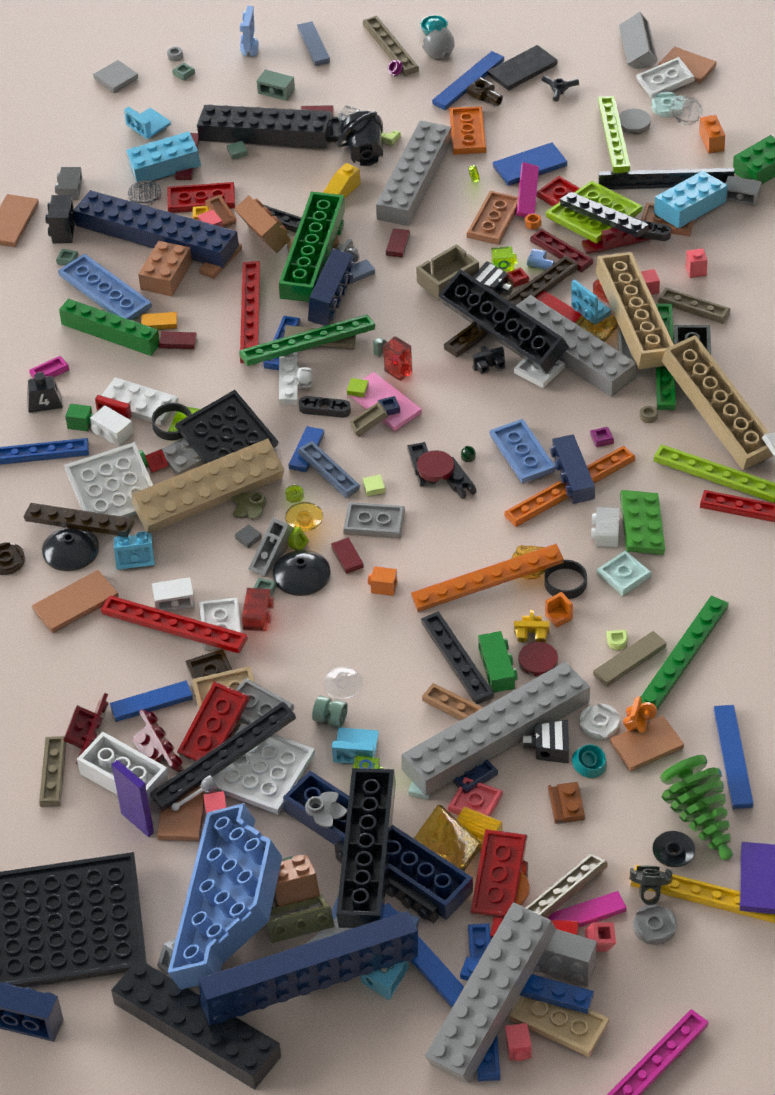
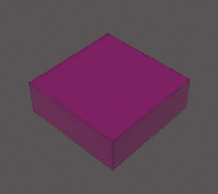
M609 427L590 430V435L596 448L614 444V438Z

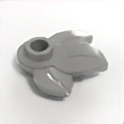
M324 792L319 797H311L305 805L307 814L314 817L318 825L326 828L333 826V820L341 819L347 814V810L342 805L336 803L338 799L337 792Z

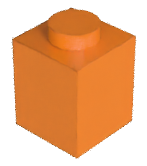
M374 566L372 574L369 573L368 585L371 586V593L394 596L398 582L397 569Z

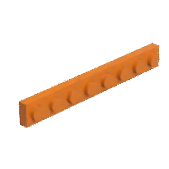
M556 543L411 592V597L417 611L420 612L564 563V558Z

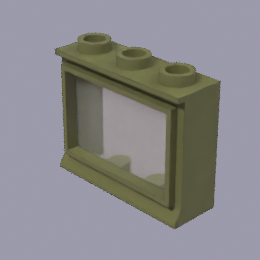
M320 894L318 897L280 907L278 905L273 906L269 922L264 925V930L271 943L333 928L335 924L331 906L327 904L323 894Z

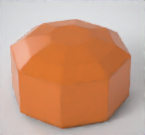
M537 214L526 216V227L530 230L541 227V216Z

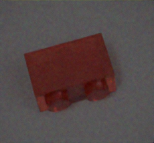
M394 336L383 345L384 371L401 381L412 372L411 345Z
M247 588L242 613L243 630L267 631L268 623L271 624L272 621L270 608H274V597H271L270 589Z

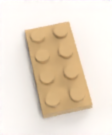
M524 996L520 997L509 1015L510 1021L516 1024L527 1023L529 1030L587 1057H590L606 1030L610 1019L590 1009L588 1014Z

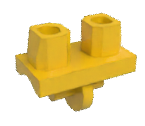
M530 610V616H522V621H514V633H516L517 642H526L528 633H535V641L546 642L547 633H549V621H542V616H534V610Z

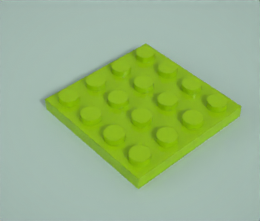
M590 181L574 192L577 195L632 218L643 211L642 205L594 181ZM560 202L546 211V218L595 243L601 241L602 230L613 228L561 206Z

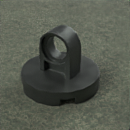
M643 865L637 866L635 871L633 868H630L629 879L640 884V898L645 904L652 905L656 904L660 899L661 886L672 883L673 872L669 869H666V872H662L658 866ZM653 889L655 891L654 898L645 899V891Z

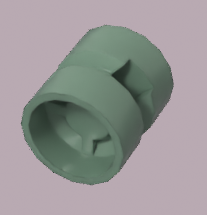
M320 695L315 701L312 719L320 723L328 721L329 725L341 728L347 716L348 703L340 700L332 702L331 698Z

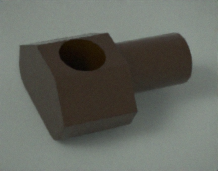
M483 78L476 80L467 89V94L481 101L487 100L496 106H499L503 100L502 95L494 92V84Z

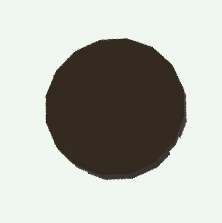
M10 542L0 543V575L13 574L24 565L25 555L23 549L17 544H10Z

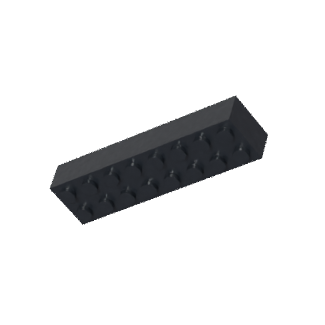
M211 104L204 105L197 123L199 141L230 143L243 141V143L321 148H327L333 130L331 111Z
M461 269L438 295L445 306L545 374L551 370L569 348L563 337Z
M352 768L336 912L339 928H356L383 919L396 788L394 769Z
M139 958L111 989L116 1006L254 1090L281 1058L279 1042L237 1017L227 1019L222 1023L209 1025L201 1006L199 994L189 988L180 990L172 978Z

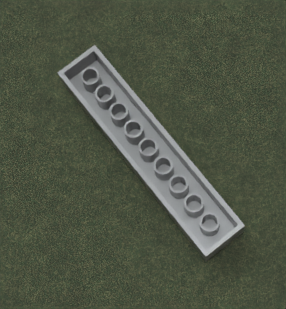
M564 662L401 754L402 770L422 793L427 796L450 783L456 777L464 775V772L471 771L476 765L483 764L485 760H490L523 741V736L535 734V725L557 721L589 703L590 686Z

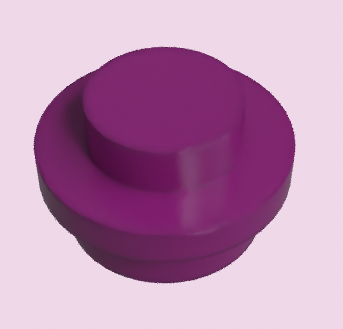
M392 60L388 65V71L393 76L399 75L403 68V64L399 60Z

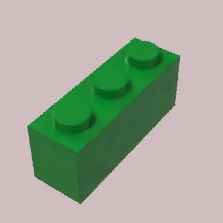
M501 631L478 635V648L492 691L495 693L515 689V681L518 680L516 668H512V654L507 652L509 650L507 638H503Z

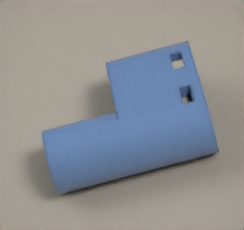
M532 249L527 259V266L546 270L555 264V261L546 259V251Z

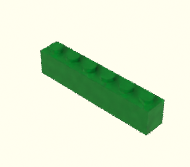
M69 298L59 308L61 324L149 356H152L159 347L158 329Z

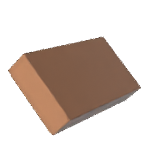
M221 195L205 201L209 211L213 209L223 222V228L236 223V217Z

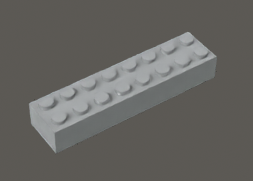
M419 121L376 203L377 220L406 226L410 225L452 142L451 126Z
M532 295L516 305L563 337L569 348L559 360L565 363L566 368L612 397L636 379V362Z
M514 902L512 903L425 1054V1058L431 1065L467 1084L470 1083L556 931L551 920Z

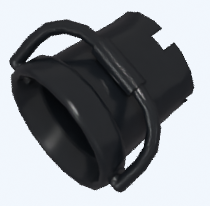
M365 110L354 112L344 118L340 125L341 135L337 141V146L339 148L348 146L351 160L355 164V161L360 162V166H370L379 161L378 158L383 156V121L380 116L377 115L376 111Z

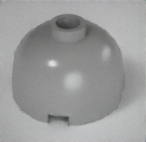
M441 28V31L436 29L424 38L423 42L425 44L422 47L431 58L445 59L452 53L455 47V40L448 28Z

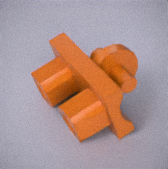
M640 696L636 697L633 705L626 709L628 717L624 718L623 724L628 731L636 728L640 733L646 731L648 720L653 719L657 714L656 706L650 702L642 704V698Z

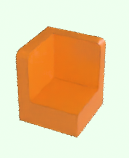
M560 592L545 601V616L557 628L573 619V604Z

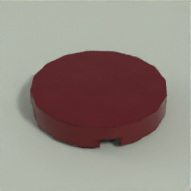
M428 451L419 457L417 471L427 481L438 482L439 479L445 480L453 474L454 460L444 451Z
M531 642L520 650L518 656L519 666L525 673L534 674V676L539 677L556 667L558 664L557 651L552 645L545 642Z

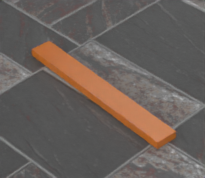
M622 446L587 465L593 483L634 462L635 455L625 446ZM560 480L504 511V516L517 527L569 498L565 491L566 485L562 484Z

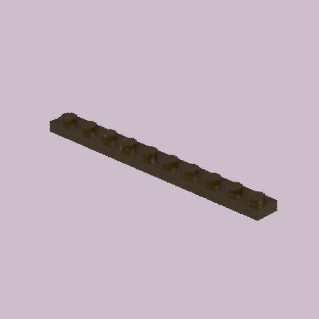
M564 256L506 298V300L516 306L530 295L537 297L542 292H547L576 271L578 263ZM470 324L444 343V350L457 358L488 334L475 325Z

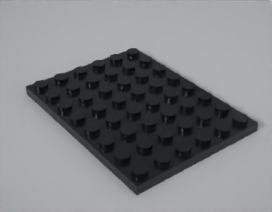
M134 852L0 872L1 983L8 982L23 988L127 972L138 958L147 963Z

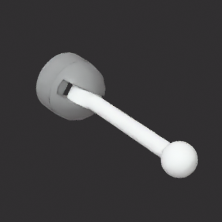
M209 775L202 780L200 789L182 801L173 803L171 808L174 811H178L181 805L201 792L212 793L219 788Z

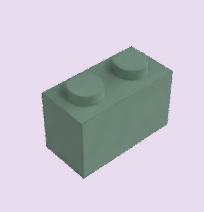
M265 69L257 79L258 94L287 101L295 90L294 77Z

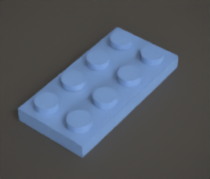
M523 419L490 430V437L522 484L556 472L555 465Z

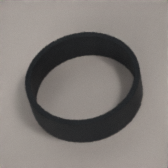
M166 403L159 406L152 414L154 433L161 439L169 441L184 438L179 431L166 432L159 429L155 425V421L160 415L170 411L181 412L188 417L191 415L190 410L179 403Z
M564 560V563L545 570V589L552 596L562 592L568 599L576 598L587 587V572L580 563L573 560ZM572 569L580 573L584 581L575 589L560 590L553 587L547 578L556 570Z

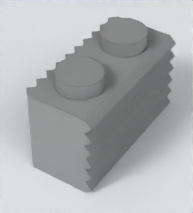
M61 167L60 173H57L58 184H55L56 194L72 195L73 200L79 199L83 179L81 167Z
M728 176L725 183L728 185L726 200L756 206L761 193L762 182L754 179Z

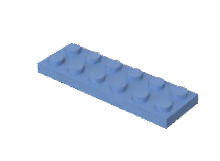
M85 253L58 270L60 277L114 315L133 320L152 307L148 299Z

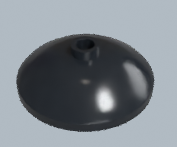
M65 527L51 533L45 539L42 546L45 562L52 568L60 571L82 569L92 563L99 552V542L93 532Z
M310 550L289 552L283 555L273 568V579L277 582V587L283 592L295 596H305L318 592L328 583L331 574L330 565L326 558Z

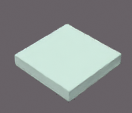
M626 550L597 569V575L622 596L652 576V572Z

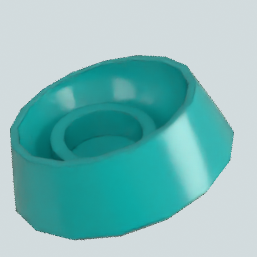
M431 15L425 17L420 24L424 34L428 35L436 29L441 31V28H447L448 21L442 16Z
M586 744L573 753L572 764L580 775L587 778H596L606 770V756L600 747Z

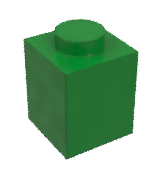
M70 403L65 415L67 429L89 431L91 426L90 417L94 415L91 406Z

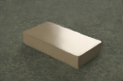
M377 402L349 423L359 437L386 419L388 414L383 405Z

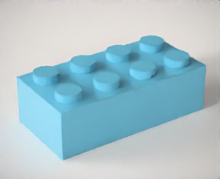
M189 131L126 150L129 165L136 182H149L173 175L177 171L201 166L197 147Z
M701 171L655 196L654 214L680 228L725 203L728 185Z

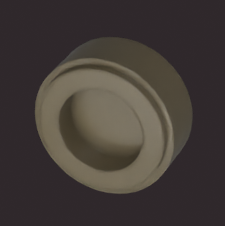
M653 406L642 407L639 415L640 420L645 423L655 422L658 419V410Z

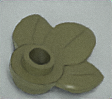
M245 492L233 496L232 500L238 504L233 511V516L238 518L249 516L250 519L259 517L262 513V508L267 503L266 497L260 492L252 494Z

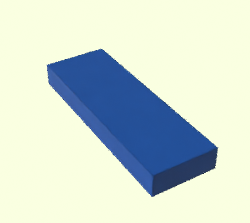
M306 426L288 464L289 469L307 472L310 464L298 454V449L311 441L319 447L324 436V429Z

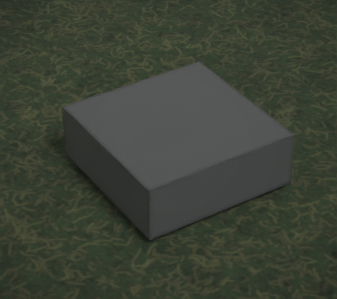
M249 524L235 534V539L247 548L262 538V534Z

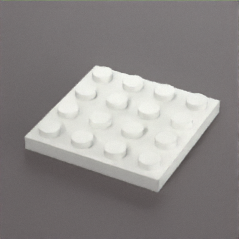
M135 442L64 465L66 474L83 511L123 517L136 515L137 513L131 503L132 494L153 485Z
M242 723L236 733H238L248 725ZM274 734L214 775L212 778L219 788L215 792L224 791L226 796L279 815L284 806L283 796L298 783L315 755V749Z

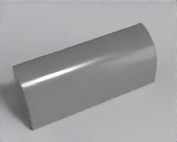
M639 12L619 24L627 64L632 68L642 69L657 62L649 22L643 14Z

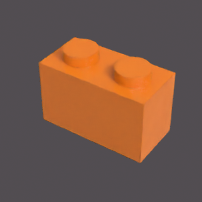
M717 115L700 117L699 134L708 154L725 151L726 135Z

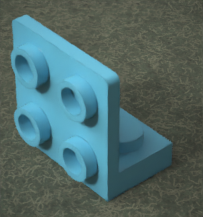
M130 107L124 109L126 125L146 139L171 125L170 120L152 108L140 114Z
M576 280L571 281V305L575 311H578L595 325L611 315V309L600 302L595 294Z
M141 531L137 532L136 535H129L128 537L117 536L114 538L117 570L155 565L152 533Z
M338 728L337 739L332 743L333 762L360 764L362 760L367 759L373 765L379 736L378 730ZM368 762L362 763V765H370Z

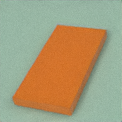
M482 106L449 108L453 155L486 153Z

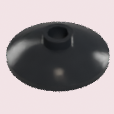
M667 831L660 834L654 840L652 851L656 860L668 867H681L693 859L695 845L688 835L679 831Z

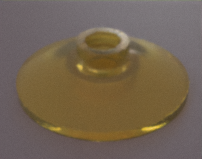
M300 502L292 505L287 510L285 519L286 523L293 528L300 527L305 532L317 528L322 523L323 512L314 503Z

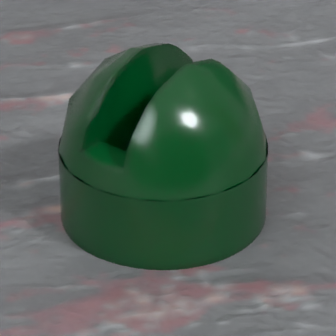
M465 446L461 450V459L465 462L475 460V449L472 446Z

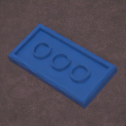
M553 142L493 162L494 169L507 186L520 182L521 165L523 162L539 166L538 175L567 166V160Z

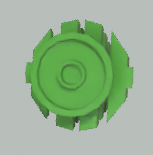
M705 755L692 756L672 765L660 775L662 783L666 785L673 784L669 787L670 789H666L662 793L663 796L661 798L666 803L671 804L670 808L675 813H681L679 818L682 821L691 822L689 827L695 832L703 830L698 835L702 841L712 839L708 846L712 850L718 849L722 860L730 859L733 853L727 843L731 842V836L729 833L723 835L730 825L729 821H722L728 815L727 809L722 807L726 801L725 794H721L724 789L723 782L720 780L722 777L721 770L712 767L702 771L708 762Z

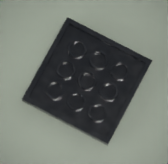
M236 390L222 396L177 422L175 428L205 464L265 439H269L273 448L278 446L279 443Z

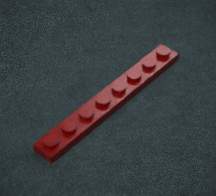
M260 261L242 263L240 350L259 345Z
M111 595L101 608L103 615L238 654L248 640L247 634Z

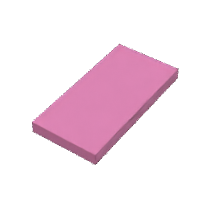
M375 372L363 378V380L369 381L365 397L349 395L365 409L370 408L380 399L395 396L400 406V413L389 415L382 421L393 431L398 430L422 414V409Z

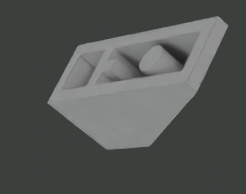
M272 518L248 569L266 577L288 548V537L294 528L283 521Z

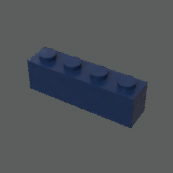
M574 434L553 438L550 454L552 458L555 457L556 470L561 472L560 479L562 484L566 485L567 497L571 498L573 504L594 500L595 485Z

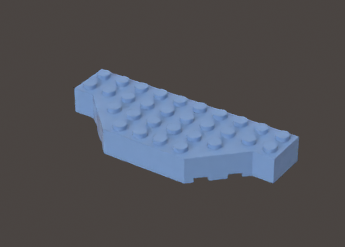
M244 803L207 813L168 969V974L180 990L199 986V978L220 972L223 963L269 922L282 855L268 837H264L254 828L255 819Z

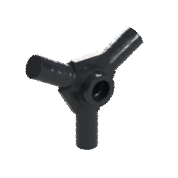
M547 76L542 77V82L550 85L554 92L553 101L555 102L559 101L560 95L569 87L579 85L578 79L564 81L561 78L553 80Z

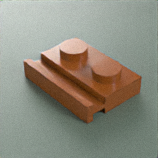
M578 782L557 784L554 787L548 785L555 824H558L559 821L566 823L585 820Z

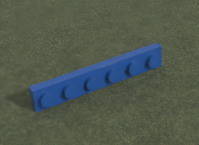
M466 957L460 973V979L469 980L479 959ZM531 974L520 996L588 1014L594 991Z

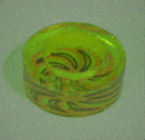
M476 165L469 166L468 172L472 182L480 181Z
M299 485L288 486L285 490L286 500L291 503L300 502L304 498L303 488Z

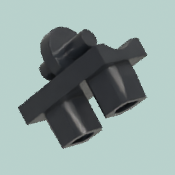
M482 346L481 352L472 355V368L474 371L478 370L481 374L487 373L491 366H495L497 369L505 367L503 347L488 350L486 346Z

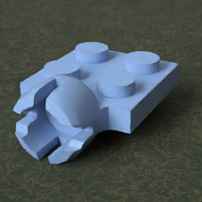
M247 6L246 12H243V22L240 23V32H243V35H241L240 51L244 56L247 55V52H250V56L253 57L258 54L259 41L254 37V6Z

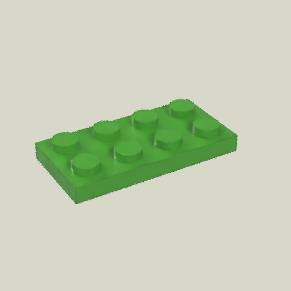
M621 490L620 503L626 551L664 555L665 542L658 493Z

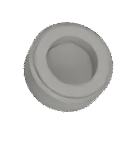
M179 47L168 49V59L171 61L181 60L183 58V50Z

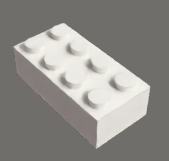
M104 732L77 758L81 775L116 795L117 790L111 764L116 760L120 761L145 783L149 805L153 801L150 793L169 780L167 767Z

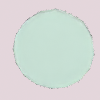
M663 92L657 94L652 99L651 108L659 116L673 117L684 110V100L680 95L678 97L673 92Z

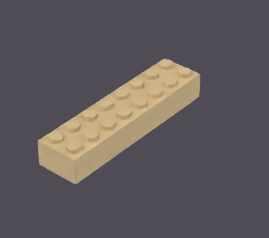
M632 252L598 256L596 274L637 368L646 369L665 366L662 363L664 351L674 344Z
M696 335L665 349L662 363L743 471L774 456L762 439L764 434L769 433Z
M265 439L132 494L131 503L145 531L152 533L232 500L233 496L245 492L249 493L283 478L284 468L269 439Z

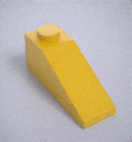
M345 163L336 171L323 193L344 195V198H346L361 184L360 169Z

